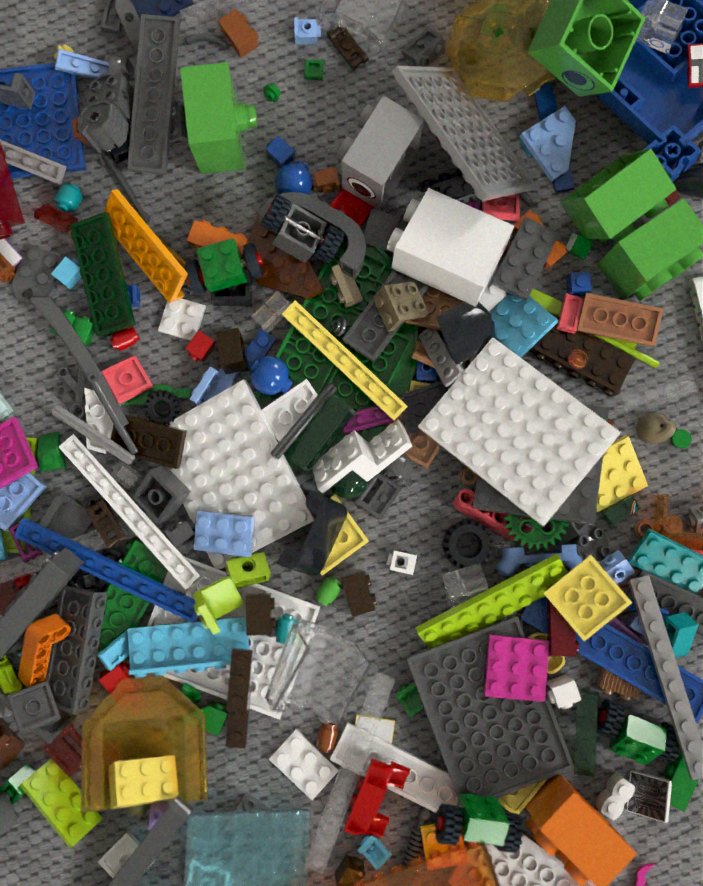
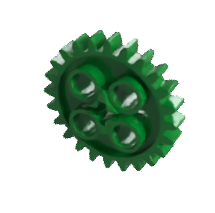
M508 514L509 516L504 518V521L510 522L505 526L506 529H512L509 532V536L516 535L514 542L516 543L521 540V547L527 543L529 550L532 549L533 545H536L537 551H539L540 545H543L546 550L548 543L555 546L554 539L561 541L562 539L559 534L566 535L563 527H569L567 522L550 519L547 523L551 524L553 529L547 533L541 529L542 526L536 523L534 519L519 520V517L531 518L529 516ZM524 524H530L533 527L530 533H524L521 530Z

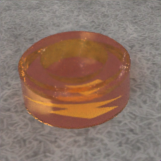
M575 349L569 354L568 362L572 367L582 369L588 363V356L584 351Z

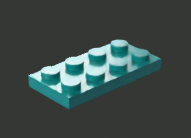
M651 529L647 530L627 559L630 564L697 594L703 588V555Z

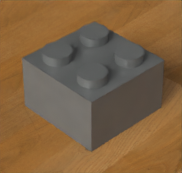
M160 466L149 471L132 498L160 524L173 518L191 491L166 466Z

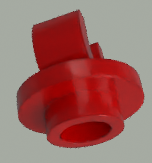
M24 572L14 578L17 592H20L24 586L30 583L29 580L33 575Z

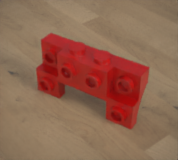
M372 758L363 778L359 777L355 788L358 789L357 793H352L349 805L352 807L343 831L352 835L371 834L382 838L390 817L378 813V810L387 791V785L403 789L405 781L410 774V768L393 761L388 765Z

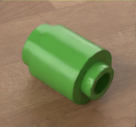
M327 577L316 591L315 598L325 606L329 603L331 604L341 592L342 588L340 585L342 583L335 577L331 579Z

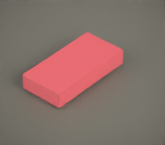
M568 293L564 295L557 330L572 334L576 333L584 298Z

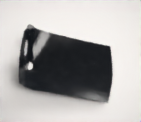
M463 302L437 316L444 339L456 365L479 354L491 338H494L495 322L491 319L490 312L480 302H478L476 307Z

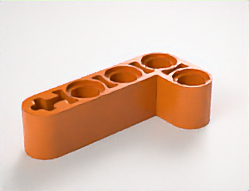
M58 614L35 621L26 629L18 679L26 688L45 681L52 644L66 638L71 631L70 626Z

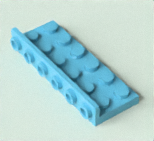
M246 616L216 619L220 632L214 635L209 628L205 629L202 621L128 628L130 659L128 674H134L135 678L147 676L146 673L153 672L154 675L158 676L165 675L167 671L172 670L175 673H185L187 669L192 668L195 671L207 670L206 667L214 666L215 669L227 668L226 665H231L233 648L250 649Z

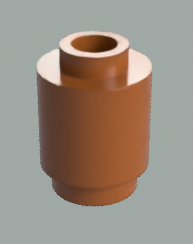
M323 721L322 725L319 726L316 747L319 748L320 752L331 753V750L335 749L339 731L337 724Z

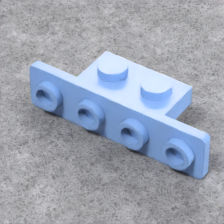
M209 367L204 372L199 385L193 390L190 400L196 403V406L230 388L239 372L225 374L222 368L217 371Z

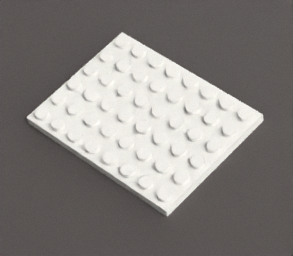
M493 337L418 425L420 430L542 527L546 525L621 433Z
M247 380L238 382L177 417L173 422H169L170 425L168 426L187 430L180 468H167L191 491L183 505L195 525L198 510L255 517L252 543L253 553L315 520L314 513L310 512L306 507V497L284 454L278 460L271 455V451L278 442ZM207 552L214 568L219 570L226 567V561H229L230 558L237 557L236 555Z
M183 556L201 577L185 590L168 571L163 585L194 599V592L226 577L227 573L221 569L219 570ZM257 583L237 588L244 604L217 619L246 616V595L257 593H271V598H275V610H272V618H275L276 626L278 617L283 614L294 615V619L297 620L295 637L291 644L276 642V629L272 630L271 635L249 636L250 650H253L250 686H252L250 709L280 719L321 606ZM155 605L147 626L190 621ZM202 615L197 616L195 621H201ZM226 665L227 668L215 669L214 666L206 667L207 670L195 671L192 668L187 669L185 673H175L172 670L167 671V674L161 676L183 684L187 683L196 689L227 700L231 665Z

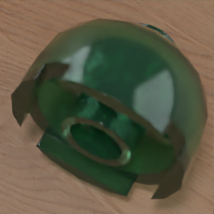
M352 470L330 487V490L341 499L352 500L364 493L367 481Z

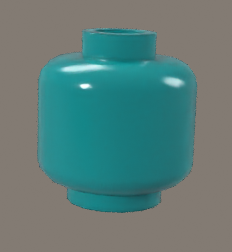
M71 183L61 185L54 196L57 208L64 213H67V211L75 212L83 200L80 188Z

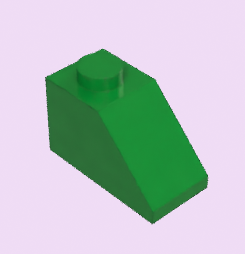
M59 431L39 436L37 455L41 472L50 473L67 469L64 453L59 448L62 444Z
M211 702L186 713L182 721L219 736L229 711H226L225 704L221 702H215L214 704Z
M26 763L2 786L0 793L6 792L13 805L25 794L20 784L36 772V770L31 766L29 767Z

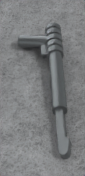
M100 148L101 153H84L85 161L100 159L104 166H108L143 219L149 222L148 214L143 211L136 200L135 193L119 170L112 155H109L108 151H104L102 148Z

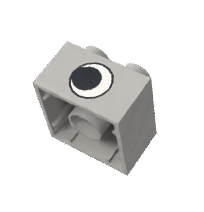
M384 95L376 108L368 104L362 111L357 126L362 128L357 138L354 140L349 136L346 137L337 153V158L341 160L337 173L342 175V188L381 211L419 151L424 119Z

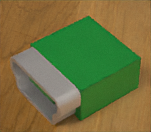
M572 233L567 243L566 251L584 261L593 241Z

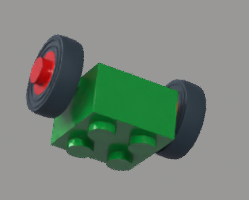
M234 238L197 248L200 265L196 259L189 260L185 264L186 272L188 273L186 277L187 282L191 285L196 295L205 293L206 287L210 292L248 282L244 267L249 269L253 279L263 276L262 256L257 252L254 243L243 245L245 256L242 259L240 248Z

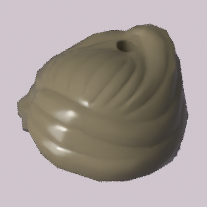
M648 413L638 421L636 430L638 437L643 442L656 444L672 437L676 431V424L661 413Z

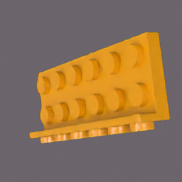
M118 189L112 190L104 212L110 215L115 238L169 303L183 298L184 293L181 291V288L188 273Z

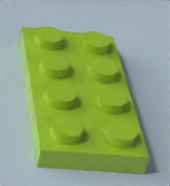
M54 757L20 784V787L70 849L103 819Z

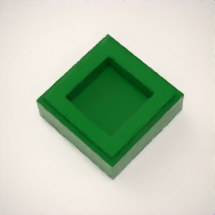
M305 59L304 79L323 81L324 60Z

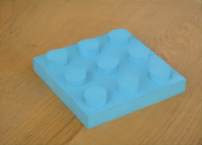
M509 293L490 311L491 319L495 322L494 338L520 358L558 323L557 318L530 296L524 301Z

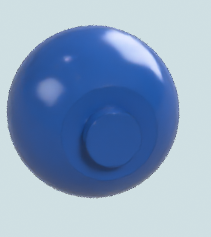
M297 161L280 168L275 177L277 193L299 192L309 195L312 188V178L308 172V166L303 162Z
M264 356L259 360L255 359L249 368L252 370L250 373L252 385L260 393L274 395L282 392L285 394L293 383L288 378L289 370L287 365L278 357Z

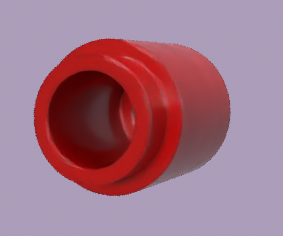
M130 327L111 334L112 339H110V342L115 350L119 349V351L135 345L140 339L134 327Z

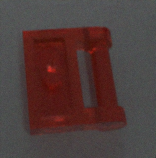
M72 723L50 744L47 743L42 748L68 777L73 775L97 751L94 746L91 747L73 728L74 725ZM65 734H68L85 752L83 756L63 737Z

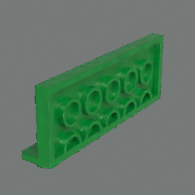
M137 538L134 542L130 540L125 549L128 552L124 559L120 558L118 563L161 583L168 571L166 567L143 542ZM106 582L105 585L108 586L106 590L107 598L97 654L128 628L136 627L150 602Z

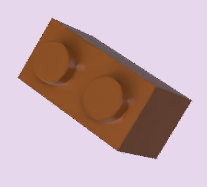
M234 9L218 20L221 32L240 58L259 47L257 40L259 36L256 30L248 26L247 18L243 13L240 14L237 9Z

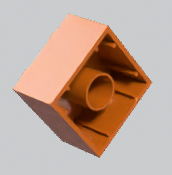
M561 774L548 778L525 806L531 815L525 824L535 834L533 838L550 856L556 854L563 862L564 869L580 886H584L589 880L595 886H608L637 855L618 831Z

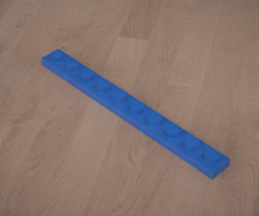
M26 518L20 520L14 535L15 538L50 555H53L57 550L61 552L67 547L85 562L80 569L192 623L196 620L198 615L193 607L196 604L194 599Z

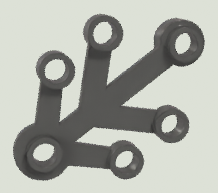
M80 366L77 382L70 375L68 368L60 367L57 374L75 392V401L68 395V389L64 386H58L55 389V393L69 406L68 412L84 420L86 418L84 388L92 389L89 381L86 382V376ZM62 370L67 371L65 376L61 375ZM64 388V394L60 395L59 390ZM80 408L81 414L76 415L75 411Z

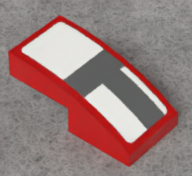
M689 44L686 49L688 88L703 87V44Z

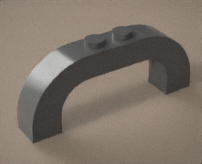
M299 192L280 194L292 202L291 205L294 203L327 223L325 230L328 226L332 225L344 232L343 241L347 246V250L339 260V267L343 273L356 279L362 270L366 252L365 237L359 225L341 210H336L325 201H320L311 195ZM275 197L268 200L258 211L257 216L260 225Z

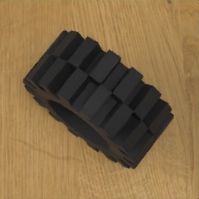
M168 390L153 392L145 401V416L150 418L149 421L170 425L169 422H174V419L178 417L181 410L180 401L178 402V397L174 396L173 392L169 393ZM159 401L166 402L170 407L169 413L165 415L159 414L155 409L156 403Z

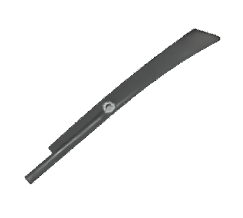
M52 296L29 297V301L49 322L75 358L132 455L136 454L138 449L124 427L129 424L101 371Z

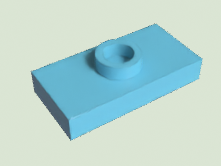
M127 630L97 654L108 671L114 669L129 656Z

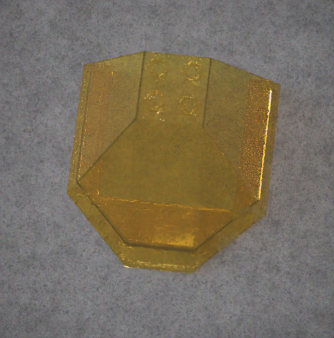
M152 676L122 679L115 690L97 707L96 711L83 722L81 812L111 809L108 766L112 763L175 755L178 795L186 802L208 800L205 713L166 677Z

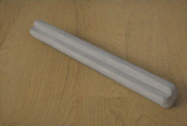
M56 405L52 409L51 413L126 464H132L135 455H132L129 451L61 406Z

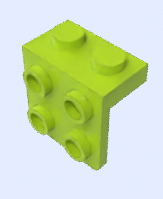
M229 576L193 593L196 602L193 605L194 610L198 616L202 615L201 621L205 629L209 628L213 635L220 632L216 619L244 604Z

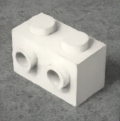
M566 674L546 681V693L551 704L553 703L561 709H567L573 706L572 703L581 701L575 681Z

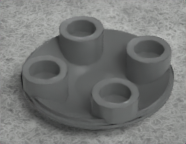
M588 527L576 537L577 554L583 560L592 555L600 564L599 562L611 554L608 539L601 528Z

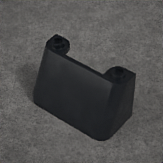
M310 490L306 499V507L317 516L302 548L298 551L291 548L284 550L277 564L290 570L315 576L323 570L348 512L343 504Z

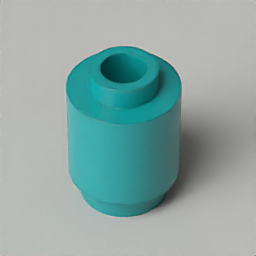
M283 614L278 617L275 631L276 642L291 644L292 640H294L297 620L294 619V615Z

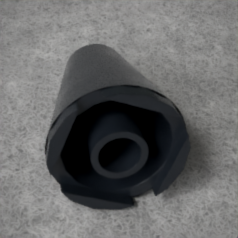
M703 163L694 164L685 172L681 171L678 178L672 182L676 187L674 192L703 199Z

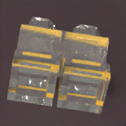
M278 291L265 302L266 306L263 304L251 316L267 334L284 318L282 313L291 305Z

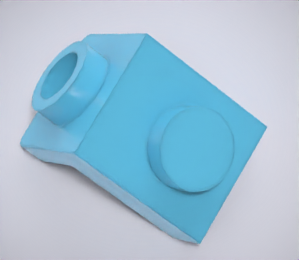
M366 836L360 842L361 847L357 850L360 854H364L376 870H379L392 856L377 836Z

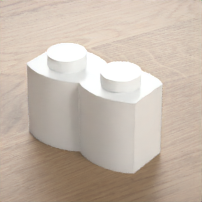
M616 772L608 779L606 789L598 795L595 806L601 813L614 821L621 815L624 803L628 802L633 796L635 786Z

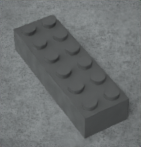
M67 547L61 552L57 550L40 566L39 572L37 571L30 578V583L21 589L17 594L16 600H13L6 607L7 611L0 615V659L17 644L26 633L28 626L38 619L85 563Z

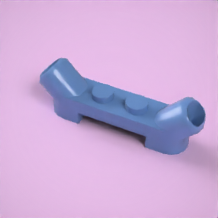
M557 544L554 546L553 553L525 554L524 547L502 548V559L496 564V570L504 577H511L522 563H525L526 567H532L537 562L558 554L563 565L570 571L583 559L577 554V544Z

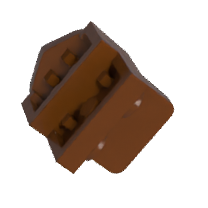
M0 717V770H3L24 748V742L10 729L9 724Z

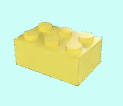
M175 755L118 761L108 766L111 809L169 802L178 795Z

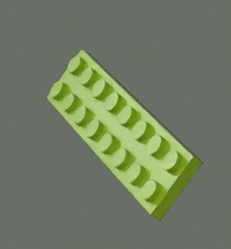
M555 554L415 627L416 631L429 649L482 629L530 605L536 600L546 597L543 592L567 574V571L558 554Z

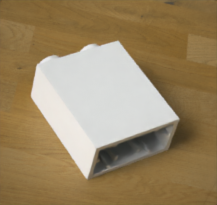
M428 188L421 202L415 199L410 201L403 218L404 221L408 222L405 230L403 231L396 227L389 239L387 250L394 252L391 268L476 307L507 247L514 225Z

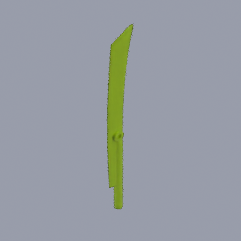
M533 288L529 296L549 313L559 317L563 302ZM594 335L655 369L660 363L636 350L637 344Z

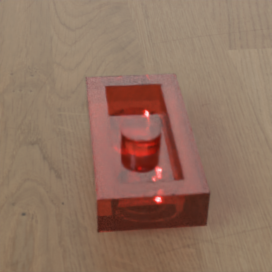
M45 204L34 211V218L66 233L71 230L70 224L78 222V218L71 216L69 213L62 212L51 205Z

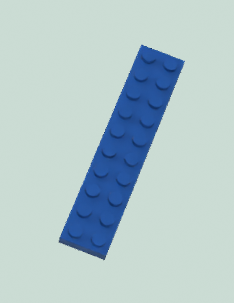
M542 597L525 606L519 619L547 634L546 597ZM605 624L585 641L575 632L576 640L579 642V651L576 653L666 705L649 648L608 624ZM678 666L695 722L699 723L703 714V680Z

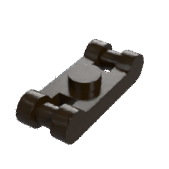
M343 22L338 24L336 29H331L326 33L327 37L353 71L358 69L360 64H365L369 61L368 55L360 48ZM342 35L344 38L339 41L337 37Z
M103 498L98 499L96 504L85 507L109 550L114 548L118 542L127 540ZM102 509L103 513L96 515V512ZM114 530L116 535L110 538L108 533Z

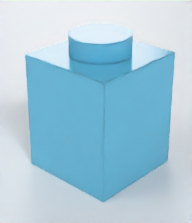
M66 256L51 273L70 290L82 277L79 262L74 258L70 260Z

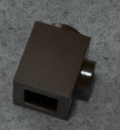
M346 854L335 872L336 886H359L365 876L364 862L358 857Z

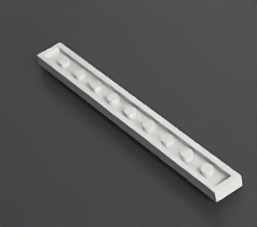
M74 434L59 446L62 452L185 590L201 577Z

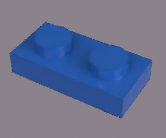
M260 329L245 351L247 366L250 367L255 359L259 360L266 356L277 339Z

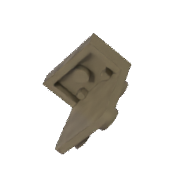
M414 282L384 285L373 297L388 332L394 331L403 321L424 318L429 314Z

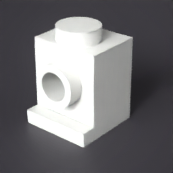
M393 550V554L389 553L387 565H390V570L413 575L417 555ZM399 558L404 559L403 565L397 564Z

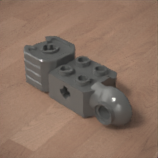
M116 54L109 56V71L100 74L97 79L90 83L86 106L80 112L77 130L98 153H101L100 148L104 151L114 149L115 143L120 147L127 139L129 126L127 119L131 116L134 89L128 81L130 76L134 74V68L128 58H123Z

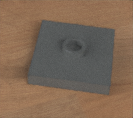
M48 680L7 696L19 735L61 719Z

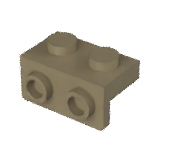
M339 265L331 267L329 277L332 285L337 287L338 292L336 294L339 302L343 303L345 308L362 302L363 299L355 279L343 273Z

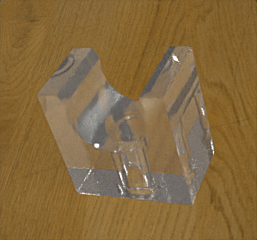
M648 0L641 12L646 19L636 42L668 54L679 34L688 9L666 0Z
M480 563L442 574L445 585L443 590L450 609L488 590V584Z

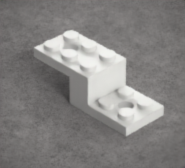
M397 419L370 442L366 441L355 430L346 435L343 440L334 447H331L328 452L313 463L312 470L317 489L324 493L352 470L367 482L412 447L403 423Z

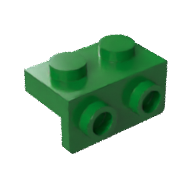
M415 682L399 688L396 696L410 718L424 710Z

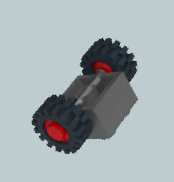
M276 194L261 222L262 227L276 233L271 244L304 263L314 255V257L328 264L338 251L337 249L343 241L344 232L330 225L325 230V233H323L327 224L325 221L294 203L291 205L292 202L280 194Z

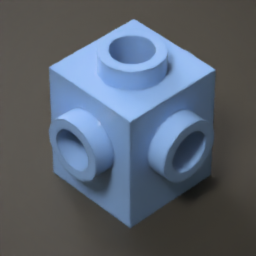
M619 550L606 556L604 560L599 562L604 571L616 584L623 582L627 577L635 573Z

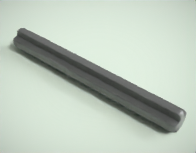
M328 383L271 451V455L275 459H280L336 392L337 387Z

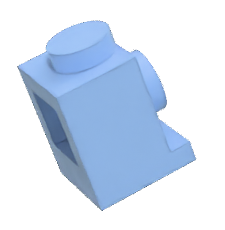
M294 17L295 44H317V37H321V25H317V19H298V17Z

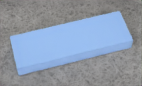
M58 49L55 69L95 80L100 74L109 71V64L105 61Z

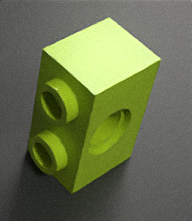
M253 552L250 557L240 558L237 556L226 561L225 569L227 576L231 577L236 588L269 581L271 572L264 552ZM250 567L252 570L247 572L244 571L242 568Z

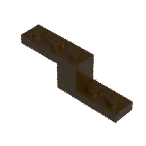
M232 649L226 711H229L225 747L246 748L252 689L250 678L253 650Z

